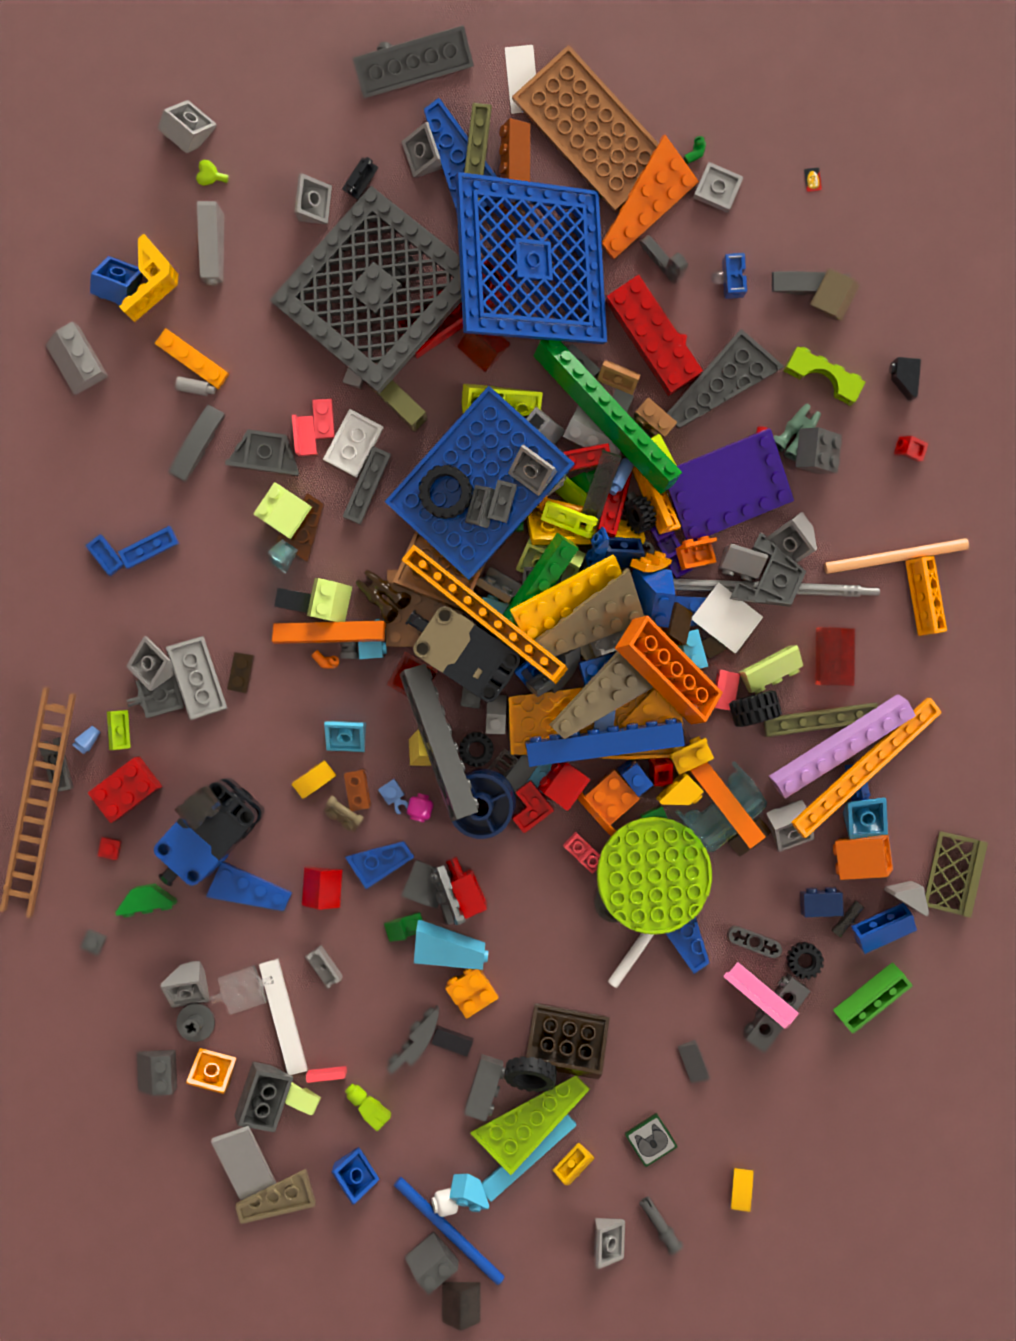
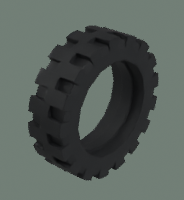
M449 465L436 466L435 469L429 470L426 476H423L422 483L419 485V498L423 507L429 513L442 519L455 518L469 507V502L472 498V486L467 476L458 468ZM443 476L455 478L461 486L462 494L460 500L450 508L437 507L430 498L431 485L436 479Z
M515 1057L513 1060L509 1059L506 1063L504 1080L510 1086L518 1087L520 1090L546 1092L548 1089L552 1090L555 1087L557 1069L550 1062H544L542 1059Z

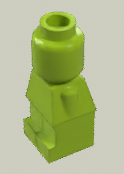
M352 1083L345 1090L347 1099L354 1106L359 1105L358 1110L362 1117L376 1131L390 1119L391 1112L380 1101L372 1096H367L366 1091L359 1085Z

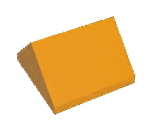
M199 1048L186 1084L224 1094L230 1085L236 1058Z

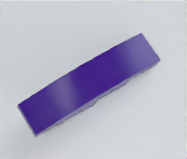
M656 525L653 526L654 528L649 531L660 552L665 553V557L672 560L668 567L672 570L675 579L691 572L693 568L681 570L675 549L681 545L675 536V532L670 531L659 534Z

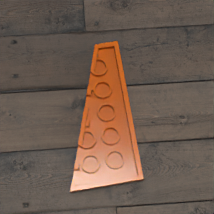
M665 134L662 135L657 148L650 156L649 162L645 169L642 170L628 195V199L622 205L620 213L602 241L603 248L612 259H615L699 182Z

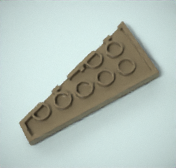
M617 651L549 725L563 739H566L654 687Z

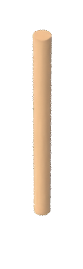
M967 538L826 562L824 563V569L826 574L968 550L969 542Z

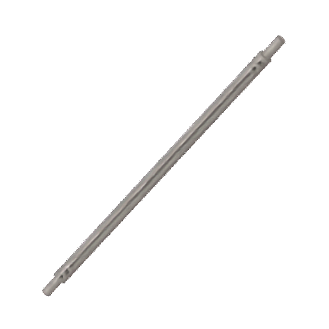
M673 579L675 590L712 591L718 582L731 592H733L737 582L757 589L759 582ZM801 583L796 595L879 596L880 588H864L860 585Z

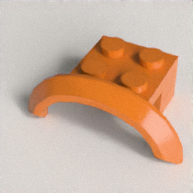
M614 769L601 778L599 783L586 795L581 792L577 798L610 836L616 832L611 825L640 800Z

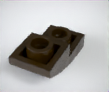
M761 817L754 820L755 824L767 837L771 833L769 827ZM739 834L728 839V844L739 857L751 850Z

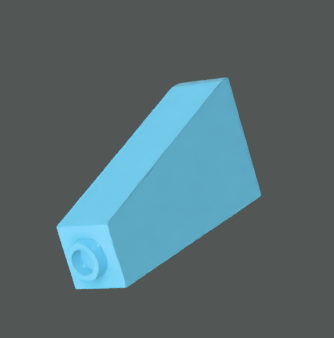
M418 920L414 963L483 970L484 962H488L489 952L485 950V942Z

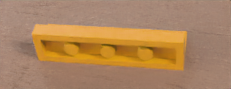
M634 466L632 471L642 495L647 497V501H651V506H654L653 512H656L654 517L657 518L655 523L659 534L680 529V523L666 491L660 494Z
M929 556L905 561L918 636L947 631L935 557Z

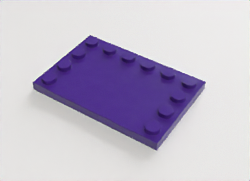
M769 428L678 465L677 467L681 470L682 474L674 486L668 489L685 540L693 539L694 542L700 537L710 536L794 501L772 431Z

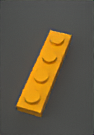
M167 328L164 329L155 342L158 347L217 389L221 387L229 375L228 372Z

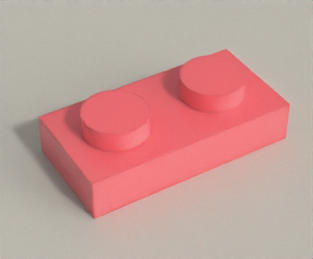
M332 399L312 400L315 439L334 438Z

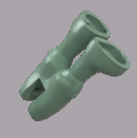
M807 403L787 422L782 435L773 436L778 451L783 452L791 437L796 434V438L784 452V455L793 461H796L799 430L802 428H815L821 416V413L816 411L810 419L807 418L805 415L811 407Z

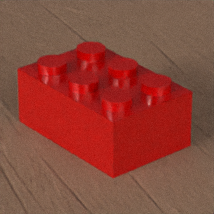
M139 756L131 759L90 790L88 794L108 821L114 823L163 786Z

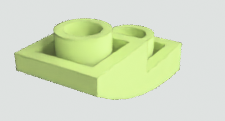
M292 1082L285 1103L299 1111L313 1115L321 1097L308 1088L302 1089Z

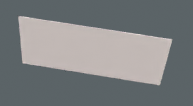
M533 45L505 47L511 114L524 113L512 100V96L536 75Z

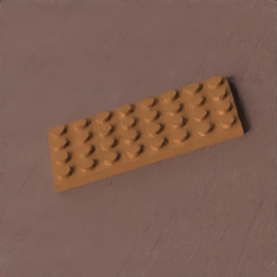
M568 45L512 96V100L595 191H598L599 196L607 205L616 212L625 204L630 191L659 143Z

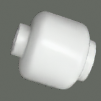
M451 1188L436 1191L434 1197H432L433 1211L435 1214L438 1213L440 1217L453 1215L458 1211L459 1205L456 1204L457 1201L449 1198Z

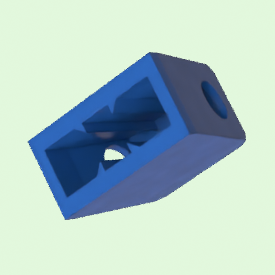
M634 759L627 760L617 768L638 797L654 786Z

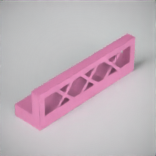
M739 962L735 964L730 972H726L723 976L784 1029H788L800 1014Z

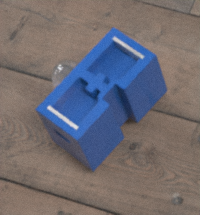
M745 253L725 254L722 260V271L714 272L711 276L713 283H723L724 299L744 298L747 293L746 275L742 276L746 269Z

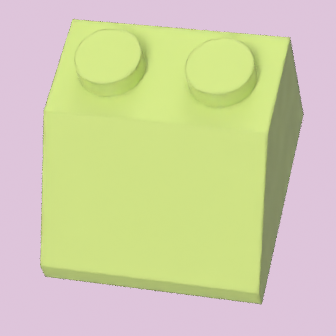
M274 482L253 514L291 539L312 507Z
M315 578L307 616L334 622H345L353 586Z

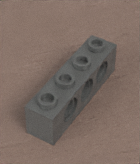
M790 974L780 979L778 988L775 990V993L781 998L785 993H790V998L784 1001L796 1011L811 992ZM759 1008L755 1013V1019L752 1023L749 1022L745 1026L743 1036L747 1041L765 1053L783 1027ZM764 1023H765V1024H768V1027H767L766 1030H764V1031H760V1030H759V1027H760L762 1024H764Z

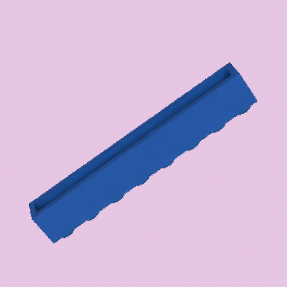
M668 718L662 723H657V720L647 721L646 725L638 726V723L627 724L625 728L609 726L607 730L599 731V728L587 730L588 733L581 734L578 731L566 739H563L559 734H551L549 738L541 739V736H535L526 741L529 767L685 746L682 722L677 720V718Z

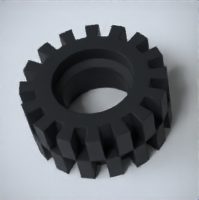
M639 496L624 503L623 509L625 511H623V515H626L624 520L628 522V527L631 526V531L639 534L654 528L653 526L656 525L655 521H657V518L654 517L656 512H653L654 506L650 505L651 501H647V497Z
M472 732L466 735L459 747L460 757L464 763L471 767L484 766L490 761L494 751L491 739L481 732ZM474 742H479L484 747V752L479 757H474L469 752V746Z
M799 942L796 943L797 946L793 945L791 947L792 950L788 951L789 957L786 958L790 970L801 979H811L812 976L814 978L817 977L816 973L820 974V968L824 967V964H822L824 962L822 953L811 943L803 942L801 944ZM802 954L811 955L812 963L809 967L803 968L799 966L798 959Z

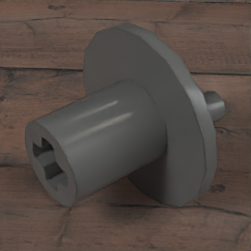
M189 1004L180 1011L177 1017V1029L181 1036L188 1041H203L214 1030V1014L203 1004Z

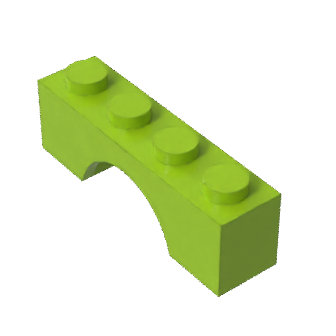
M797 346L783 370L799 380L810 373H819L826 376L833 385L834 398L849 406L856 402L866 383L861 380L862 377L858 374H850L844 371L845 368L829 363L823 356L811 354V351L805 347Z

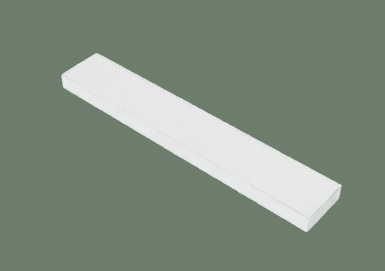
M279 959L260 963L259 967L287 1073L294 1075L305 1072L308 1068Z

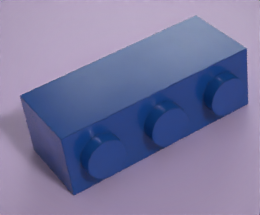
M904 903L851 926L856 942L864 954L917 931L913 914Z

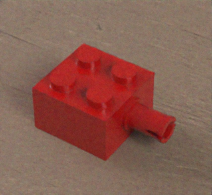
M457 856L453 857L452 861L451 859L445 861L453 876L450 882L453 887V896L456 897L460 906L458 907L460 915H464L465 919L487 910V901L472 868L463 872Z

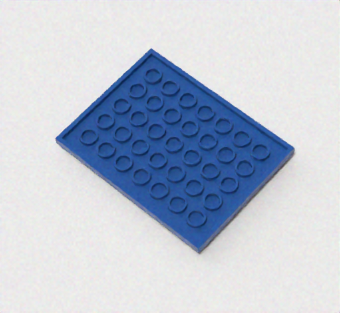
M488 386L384 502L468 580H471L572 469L575 463L496 391ZM522 445H525L557 470V473L540 496L508 474ZM449 465L456 467L469 479L472 486V495L475 485L495 489L498 480L517 484L508 522L503 523L491 519L488 528L465 523L469 507L455 518L442 519L432 515L423 507L419 498V485L422 483L423 476H426L427 472L435 469L436 466ZM450 476L436 479L430 489L432 502L440 508H450L456 505L462 494L459 482Z

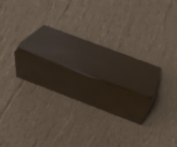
M674 602L667 636L676 645H686L693 613L678 602Z

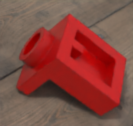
M899 436L894 454L897 456L904 455L917 462H923L928 443L914 436Z

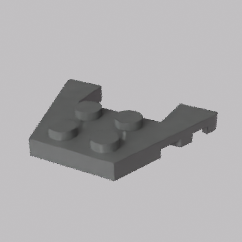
M760 532L752 550L767 554L770 557L768 565L757 589L737 582L730 599L790 607L806 571L788 555L783 554L777 545L772 544Z
M445 866L431 869L429 876L432 884H435V895L440 904L445 925L465 923L464 916L460 915L458 909L460 907L458 900L454 899L453 887Z

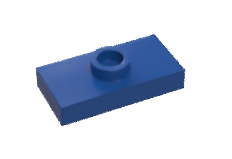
M102 534L85 545L108 576H112L125 566L122 559Z

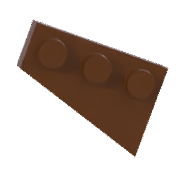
M307 493L303 501L312 508L290 539L280 533L275 540L306 562L310 558L324 507L322 502Z

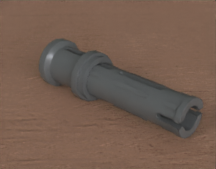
M650 1197L643 1198L639 1204L658 1231L659 1240L664 1242L668 1248L667 1252L669 1255L677 1253L683 1247V1243L678 1241L674 1234V1229L666 1224Z

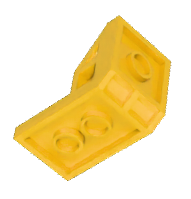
M145 234L138 238V269L148 279V282L141 284L132 296H127L119 306L134 322L178 285L179 274Z

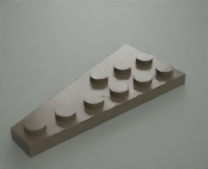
M629 568L622 571L623 574L615 580L613 578L601 591L595 592L573 609L570 615L566 618L563 617L558 621L557 625L550 630H546L534 641L553 656H558L628 628L633 619L643 617V610Z

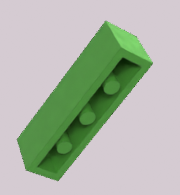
M892 962L834 1008L833 1011L853 1034L913 985Z

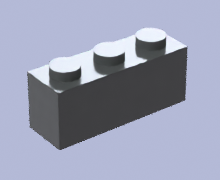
M481 1054L464 1108V1115L483 1121L487 1120L488 1115H492L494 1109L492 1101L494 1097L497 1098L500 1086L497 1085L499 1079L503 1080L505 1074L502 1060Z

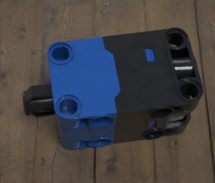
M224 778L211 783L154 846V854L168 866L163 873L158 875L160 880L164 884L172 886V882L179 876L186 884L193 886L211 875L227 859L242 839L254 829V826L264 816V807L232 778Z

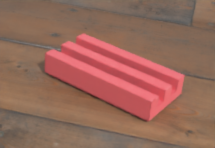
M347 1066L308 1070L306 1082L344 1079L347 1074Z

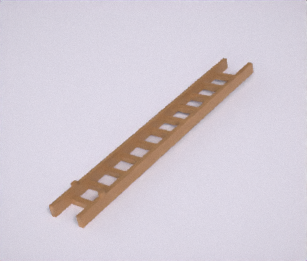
M44 687L42 690L0 907L1 912L7 910L10 895L29 899L26 914L28 918L33 916L76 699V693L69 695L67 709L64 705L55 703L48 705L49 687ZM49 710L66 714L64 726L59 727L43 723L45 711ZM42 729L62 733L60 746L40 742ZM38 747L57 751L56 765L37 761ZM34 767L55 770L53 782L49 783L32 779ZM31 785L51 789L49 802L30 798ZM27 803L47 807L46 818L40 819L26 816ZM24 821L44 825L42 838L23 835ZM20 840L40 844L38 857L18 853ZM22 859L35 862V874L31 875L14 871L16 860ZM13 877L33 881L30 893L11 889Z

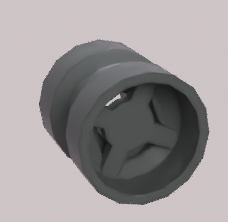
M340 642L342 647L340 652L341 659H359V653L357 652L358 642Z

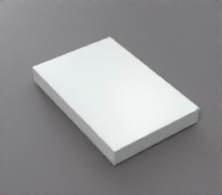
M349 409L323 460L358 478L384 427Z

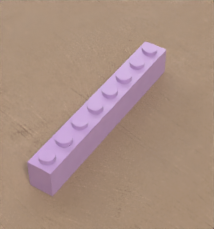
M897 694L851 725L843 728L769 775L777 791L786 799L916 715L908 700Z

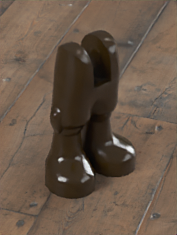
M366 570L364 574L373 583L367 587L364 582L358 579L356 585L368 598L369 602L380 608L383 621L387 624L391 623L398 616V610L383 599L382 594L386 595L399 609L408 606L411 596L406 592L393 590L388 581Z

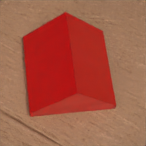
M304 867L302 906L317 910L340 908L343 869Z

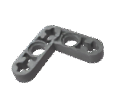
M649 235L640 241L642 249L673 284H676L683 278L688 263L680 253L677 252L669 258Z

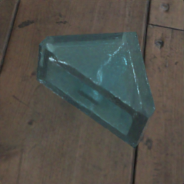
M282 539L268 552L270 563L286 573L298 549Z

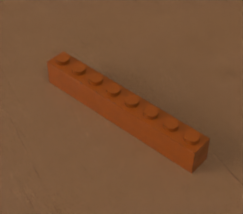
M509 118L500 127L499 136L501 137L499 173L501 178L530 182V123ZM501 203L499 205V208L506 215L508 210ZM520 205L516 208L522 216L526 214ZM512 214L508 216L514 225L518 223ZM528 216L525 220L530 224V217ZM503 222L500 224V228L507 234L510 230ZM521 224L517 227L523 236L528 233ZM513 233L509 236L511 240L516 238ZM505 242L500 245L507 254L511 250ZM506 262L502 264V267L508 273L512 270Z

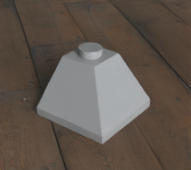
M803 512L766 537L772 544L777 545L783 554L788 555L796 563L817 550L814 528Z
M200 961L181 964L161 983V989L172 1008L208 1002L210 999L205 970Z

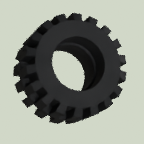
M772 690L736 699L729 703L735 727L758 724L782 715L777 693Z

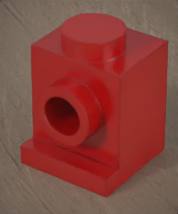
M649 758V779L653 785L663 787L673 784L672 761L669 758Z

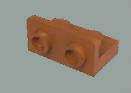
M365 769L345 773L344 779L350 810L356 811L370 808L371 800Z

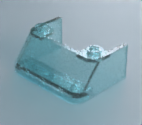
M734 761L731 764L737 772L730 775L727 785L748 815L754 819L765 809L767 801L754 781ZM714 802L701 813L698 810H691L684 816L679 810L675 811L709 852L719 849L737 833Z

